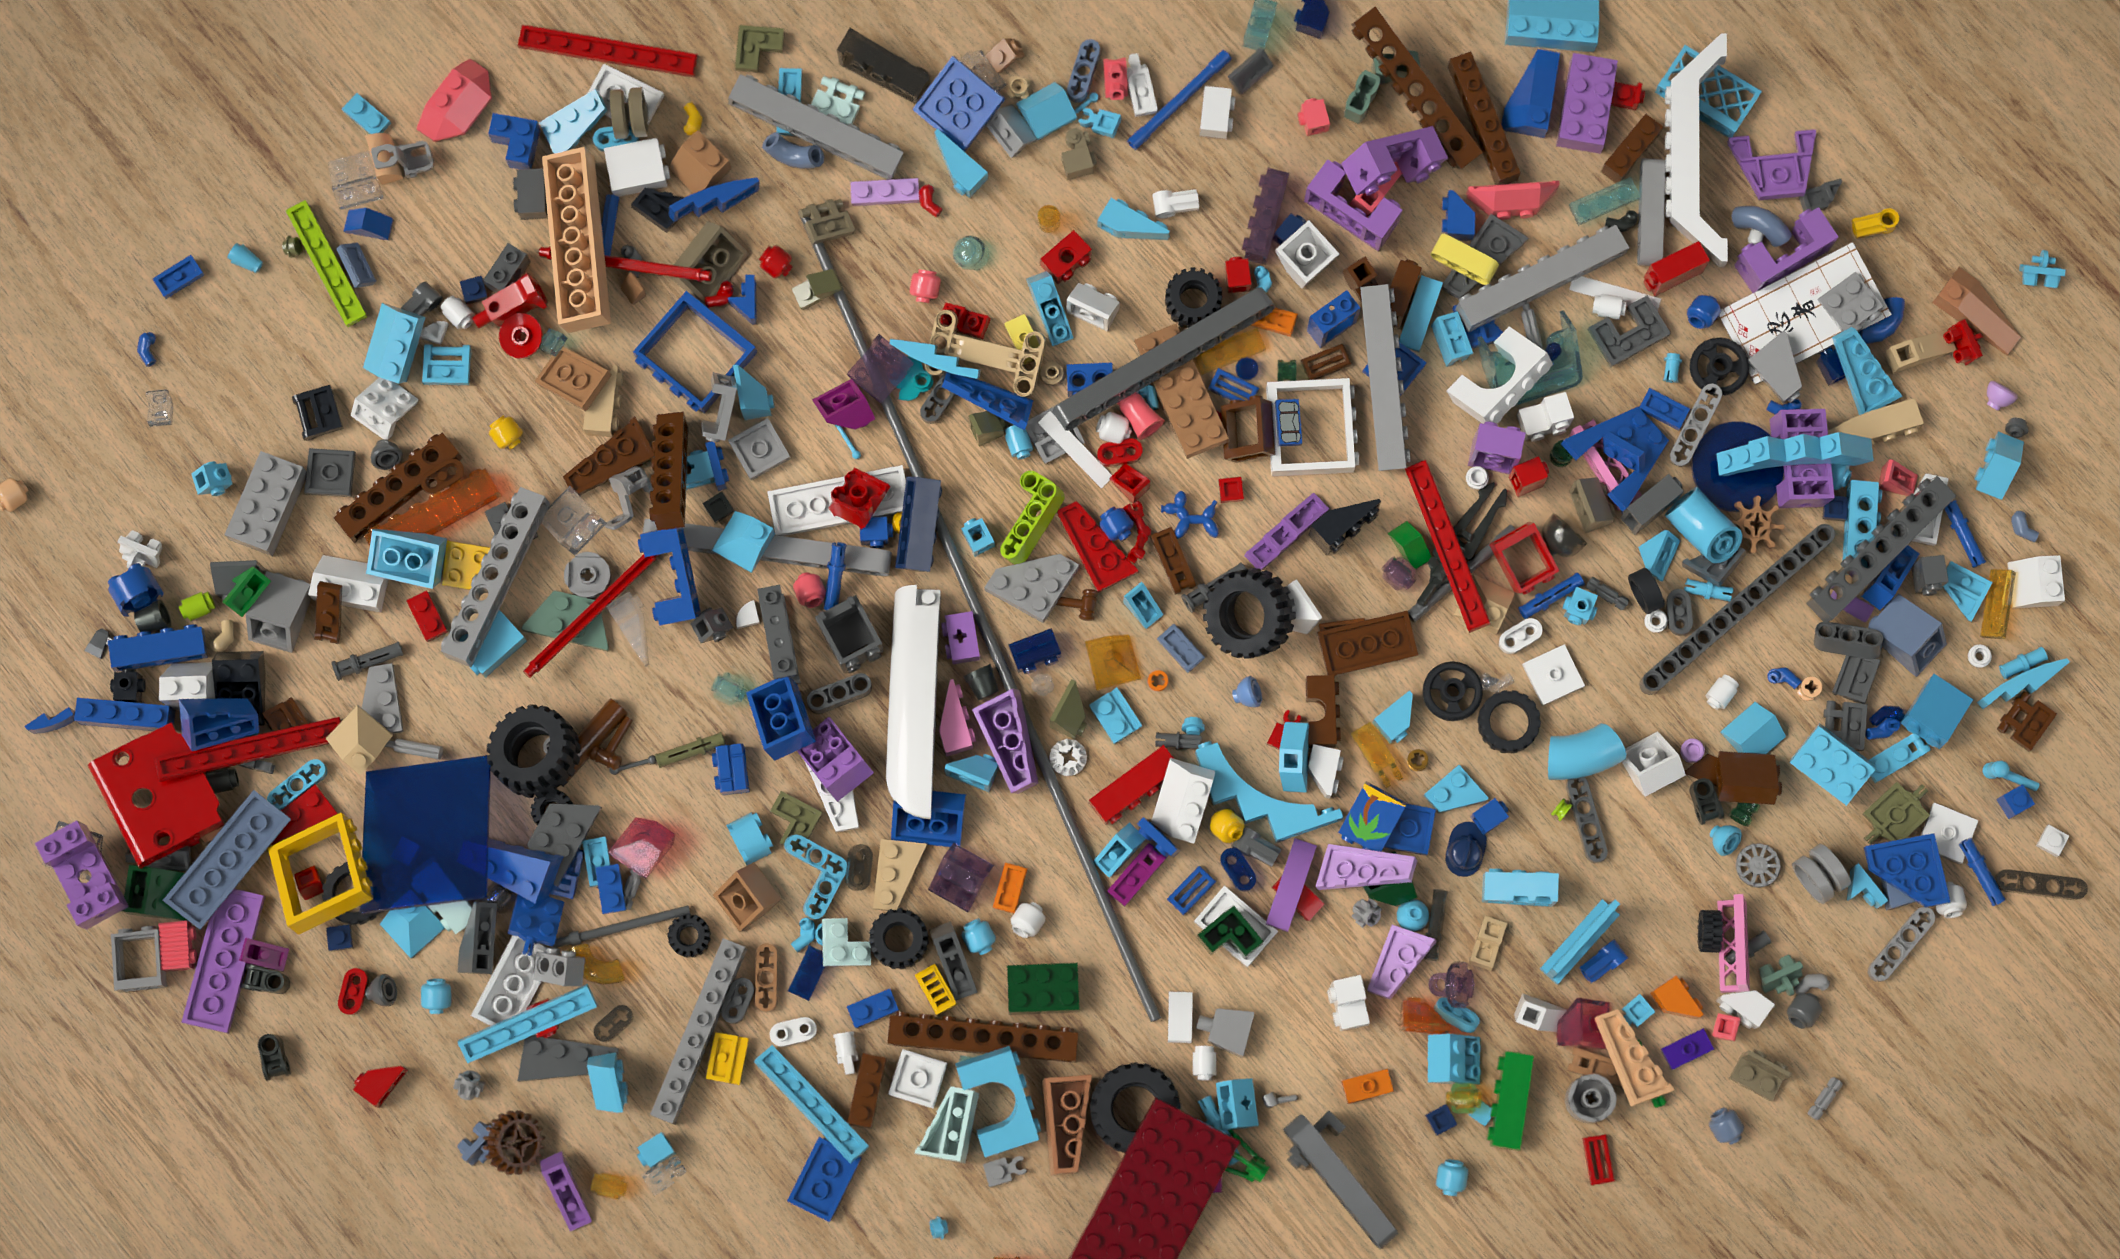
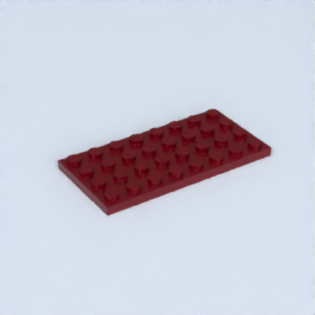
M1155 1097L1068 1259H1177L1240 1141Z

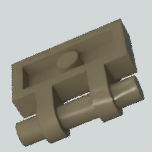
M833 199L825 200L823 204H810L806 208L799 210L801 218H811V220L806 221L805 228L812 245L854 234L855 228L848 211L840 213L838 209L843 208L841 199L835 201ZM827 212L829 216L821 217L820 214Z

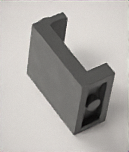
M1329 1110L1314 1125L1318 1133L1327 1127L1335 1136L1339 1135L1346 1128ZM1295 1145L1286 1153L1289 1156L1287 1161L1295 1169L1301 1168L1304 1170L1309 1165L1300 1156V1152Z

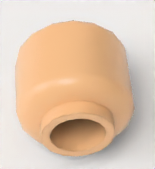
M7 478L0 483V510L12 512L27 502L26 492H28V488L23 481L19 480L17 482L13 478Z

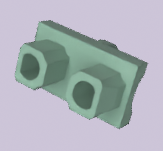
M1786 955L1779 960L1778 964L1781 970L1777 972L1773 970L1770 964L1759 968L1762 980L1761 988L1764 993L1776 989L1778 994L1785 991L1788 996L1794 995L1793 987L1799 985L1798 978L1803 976L1801 970L1803 965L1800 961L1796 963L1790 955Z

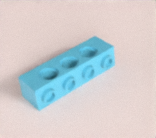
M1851 480L1847 484L1848 513L1847 520L1844 523L1842 561L1850 554L1853 557L1857 553L1856 547L1865 539L1869 541L1873 537L1871 532L1880 525L1881 513L1877 512L1878 503H1881L1882 490L1879 489V482ZM1859 502L1867 503L1869 510H1862L1859 507ZM1858 524H1864L1867 527V533L1860 532ZM1861 558L1862 566L1867 568V561Z

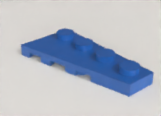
M946 372L942 384L943 388L1025 430L1033 404L1032 399L1019 396L975 378Z

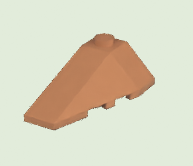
M1960 267L1957 268L1932 302L1958 322L1965 319L1969 328H1972L1975 334L1981 333L1982 339L2006 356L2021 338L1980 282Z

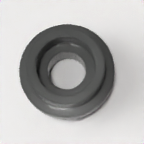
M2011 418L2005 425V431L2011 437L2020 438L2028 433L2029 427L2024 419Z

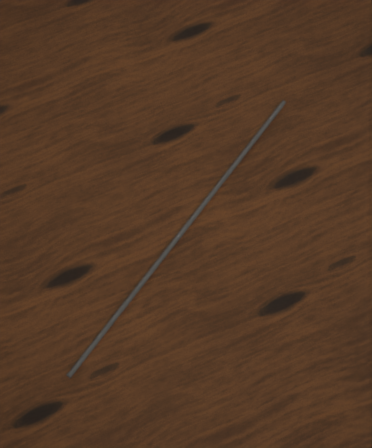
M800 217V219H801V221H802V224H803V226H804V228H805V223H806V221L811 220V218H809V217L801 218V217ZM824 243L812 245L823 271L834 269ZM843 289L833 295L913 477L926 478ZM938 507L939 518L935 529L969 607L973 612L975 621L1006 692L1011 689H1018ZM1022 699L1033 754L1150 1022H1154L1161 1018L1160 1013Z

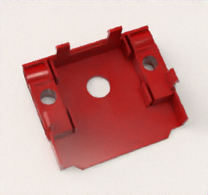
M172 723L147 735L138 737L92 760L88 764V768L140 869L187 845L193 847L199 844V838L224 826L217 812L219 801L204 772L159 782L154 758L191 750L182 734L176 732ZM124 756L129 757L127 764H118L120 758ZM148 789L151 791L153 800L148 807L138 808L133 804L132 798L137 790ZM165 836L170 837V842L167 845H159L161 838Z

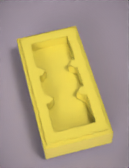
M1025 314L1004 323L1015 348L1022 350L1026 335L1033 332ZM1036 336L1030 337V346L1038 348L1040 344ZM1031 357L1026 358L1024 365L1034 361V359Z

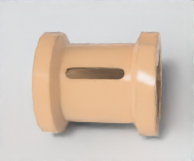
M1807 677L1798 685V696L1805 701L1813 700L1814 697L1821 693L1822 683L1816 677ZM1808 684L1811 689H1814L1812 693H1810L1809 689H1805Z

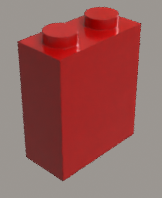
M1700 241L1649 266L1643 281L1646 289L1649 292L1652 291L1654 297L1703 273L1710 260Z

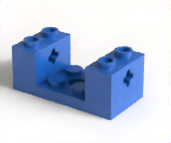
M684 529L654 530L640 534L641 539H638V547L640 553L644 552L645 557L672 552L673 556L670 557V564L672 570H676L678 578L675 579V587L677 593L681 592V596L662 599L654 603L655 607L652 608L654 620L658 621L660 626L699 617L701 609Z

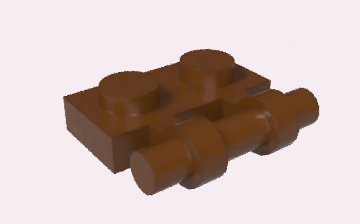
M2022 692L2019 698L2016 697L2012 702L2013 706L2009 712L2000 719L2001 723L1997 730L2005 734L2008 728H2012L2014 733L2010 739L2030 752L2057 713L2039 700L2033 706H2030L2027 701L2031 696L2026 692ZM2020 711H2023L2027 715L2019 723L2015 718Z

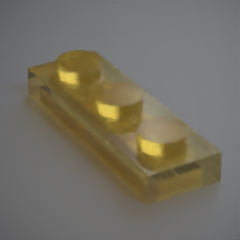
M1258 328L1224 340L1195 358L1203 375L1266 350Z
M1991 569L1989 581L1993 583L1986 596L1980 635L1983 638L2006 639L2016 572L2013 570Z

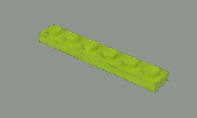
M306 200L285 210L346 327L348 328L367 318Z

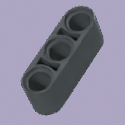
M1820 622L1816 625L1814 646L1820 651L1866 659H1875L1881 654L1883 635L1878 630L1833 622Z
M859 673L813 690L807 697L808 707L815 714H823L862 699L872 691L871 680L866 674ZM860 680H864L868 683L866 689L857 690L855 684ZM844 689L846 695L842 699H837L833 696L835 690ZM822 697L824 703L820 707H814L812 705L813 699Z

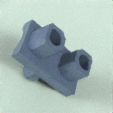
M481 1121L472 1130L479 1138L474 1143L465 1138L457 1145L462 1154L461 1158L472 1166L478 1160L484 1164L487 1160L485 1156L489 1152V1150L482 1148L487 1145V1141L483 1137L489 1136V1132L485 1128L493 1126H488Z

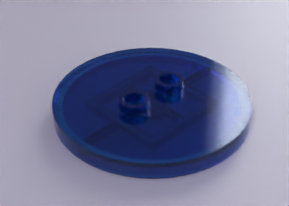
M1727 422L1714 427L1701 438L1692 456V477L1696 487L1716 507L1729 512H1740L1734 507V504L1740 501L1745 509L1750 510L1754 505V497H1761L1759 503L1761 507L1777 492L1776 486L1783 480L1784 466L1746 471L1725 477L1719 476L1716 453L1749 444L1748 441L1766 436L1771 437L1762 428L1747 422Z

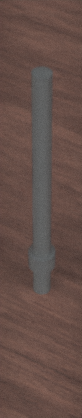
M689 905L580 933L579 931L569 933L568 936L556 938L553 948L567 945L576 946L582 944L583 941L678 918L680 915L691 914Z

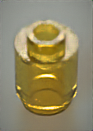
M1045 205L1038 212V226L1043 232L1053 233L1060 226V212L1055 206Z
M601 1172V1174L595 1173L591 1192H595L597 1196L619 1200L621 1196H625L628 1182H624L623 1176Z

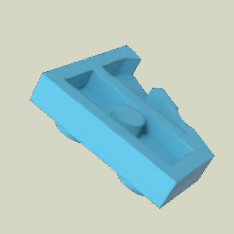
M1950 561L1946 568L1949 582L1943 588L1966 619L1972 622L1993 582Z

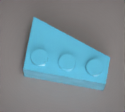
M1489 869V872L1483 874L1482 903L1552 907L1558 902L1559 873L1545 871L1526 873L1525 870L1503 872V869Z

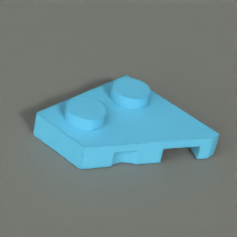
M1460 765L1423 795L1438 813L1479 802H1486L1489 799Z

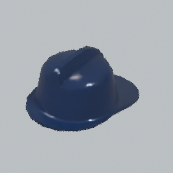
M1474 822L1458 824L1453 828L1449 838L1445 862L1448 869L1457 876L1467 877L1473 875L1479 870L1483 861L1487 837L1481 833Z

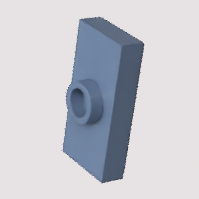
M358 243L342 244L337 248L355 288L373 286L376 283L375 277Z
M1175 624L1157 638V641L1187 674L1205 659L1203 654Z

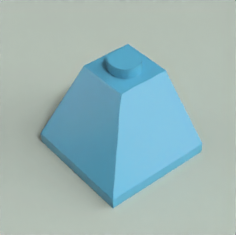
M733 365L739 403L744 420L772 416L771 408H775L773 396L768 395L766 388L739 365Z
M735 511L712 551L752 573L773 539L775 532L772 527L758 519Z
M983 754V757L975 755L948 763L944 769L946 776L989 792L999 766L994 757Z
M412 890L392 906L380 923L383 929L411 959L445 929L440 919Z

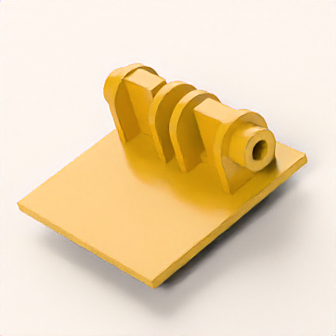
M447 540L442 585L471 590L472 579L479 573L482 567L481 561L484 555L488 554L491 547Z

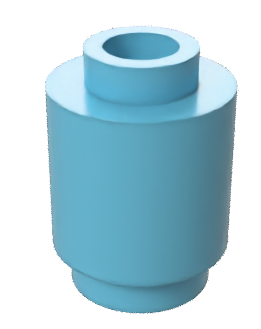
M1013 425L1005 429V439L1011 456L1017 457L1018 460L1029 457L1033 447L1026 428L1023 430Z

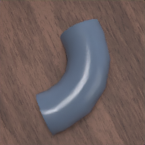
M778 132L769 135L762 145L766 153L777 161L791 167L800 169L817 168L824 162V154L819 146L795 145L784 139Z
M1740 206L1733 209L1732 222L1736 228H1751L1761 232L1773 247L1785 244L1792 236L1785 223L1769 210L1758 206Z

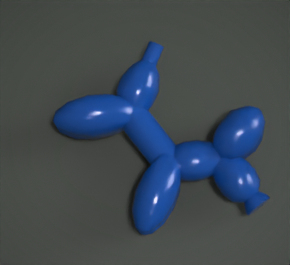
M1179 491L1175 495L1174 503H1168L1165 506L1161 505V513H1176L1180 519L1175 530L1177 539L1182 538L1187 533L1190 524H1203L1204 529L1211 537H1218V527L1212 520L1215 515L1217 501L1213 500L1212 504L1204 509L1202 515H1189L1187 509L1184 508L1187 496L1183 491Z

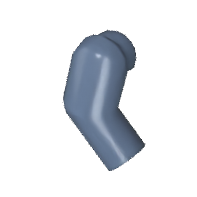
M2016 511L2011 518L2014 533L2035 543L2039 532L2028 528L2026 514L2023 511Z

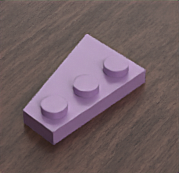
M1392 925L1367 991L1391 999L1437 941Z

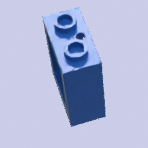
M1346 290L1310 316L1307 332L1319 348H1322L1357 323L1361 308ZM1334 306L1335 309L1330 310L1329 307Z

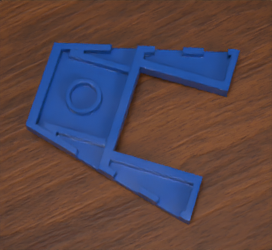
M1639 407L1568 437L1561 443L1570 455L1577 460L1602 439L1606 433L1611 432L1645 452V468L1640 473L1633 471L1607 494L1622 512L1630 505L1669 441Z

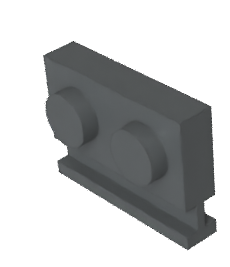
M1846 655L1832 693L1865 704L1881 660Z

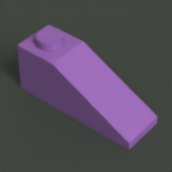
M562 1151L541 1160V1172L569 1230L573 1231L591 1223L592 1219Z

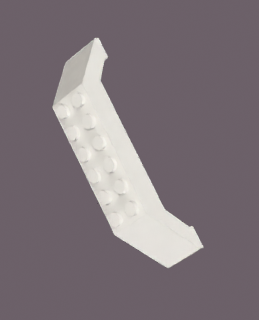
M1720 34L1671 80L1670 87H1666L1665 104H1669V109H1666L1665 127H1669V132H1666L1665 149H1670V154H1666L1665 172H1670V177H1666L1665 194H1670V200H1666L1665 217H1670V224L1690 242L1700 241L1708 258L1718 267H1725L1728 261L1727 238H1721L1700 217L1699 85L1718 65L1725 64L1727 57V34Z

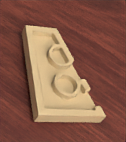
M881 839L873 904L874 910L887 911L899 908L927 844Z

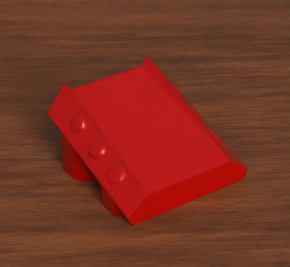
M854 467L852 471L845 475L844 484L835 487L831 491L832 503L828 509L834 516H838L863 529L891 486Z

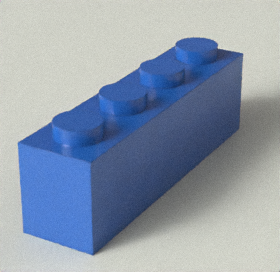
M196 624L186 625L181 630L165 628L160 630V633L151 634L148 631L137 633L136 637L128 638L127 635H119L113 637L114 640L108 641L111 668L114 672H120L125 668L139 669L208 658L204 630Z
M77 698L74 721L80 725L155 731L169 723H172L174 726L176 710L167 705Z

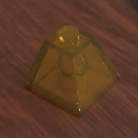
M1130 634L1105 636L1085 641V649L1096 691L1141 679Z

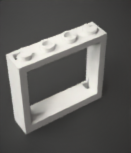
M1350 379L1267 382L1266 396L1267 400L1272 401L1275 455L1270 456L1271 477L1354 473L1355 465H1359V454L1354 452V443H1357V429L1353 430L1352 421H1356V409L1351 407V399H1354L1355 392L1354 385H1350ZM1342 389L1347 461L1281 464V449L1278 446L1275 411L1277 392Z

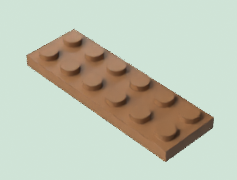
M1173 324L1135 339L1134 343L1141 356L1179 334L1180 331L1177 324ZM1193 359L1152 382L1186 459L1229 442L1227 433Z

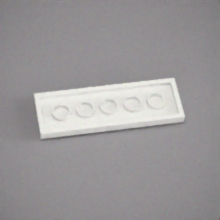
M903 465L865 472L891 486L871 518L901 513L906 484ZM844 477L767 491L775 535L786 536L850 523L838 516H834L828 509L832 503L831 491L835 487L844 484Z

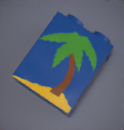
M1366 781L1338 833L1342 835L1341 838L1350 844L1356 842L1363 846L1362 849L1381 852L1407 803Z

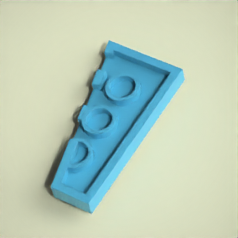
M1850 327L1832 337L1859 415L1882 408L1902 397L1855 328Z

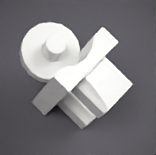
M132 530L126 537L120 536L118 539L120 544L119 552L123 554L122 559L128 561V569L137 563H140L142 567L148 564L157 568L160 564L161 542L150 539L147 546L141 544L143 541L142 535Z

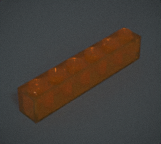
M486 468L483 470L477 469L471 472L467 479L459 480L449 486V489L430 495L428 497L429 500L422 504L420 502L413 504L408 508L409 511L404 514H396L390 517L386 524L370 528L368 534L364 535L370 546L373 529L434 535L502 496Z

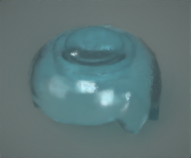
M964 236L955 243L952 251L954 261L963 269L978 271L987 264L989 259L988 247L980 238L975 236Z

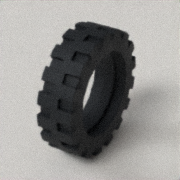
M1504 690L1493 694L1485 701L1479 712L1477 723L1479 734L1483 737L1482 740L1490 745L1491 749H1496L1500 753L1507 752L1512 754L1526 749L1539 733L1541 726L1540 712L1537 710L1535 702L1531 701L1526 694L1518 693L1519 691ZM1512 703L1518 705L1527 715V731L1517 740H1503L1496 736L1491 729V713L1501 704Z
M348 862L335 867L334 871L327 875V881L323 884L322 888L324 890L322 894L324 902L336 897V889L341 880L351 875ZM368 864L366 874L373 884V900L362 911L355 913L345 912L335 917L343 923L361 925L369 920L372 921L378 913H381L383 905L387 901V889L383 884L382 875Z

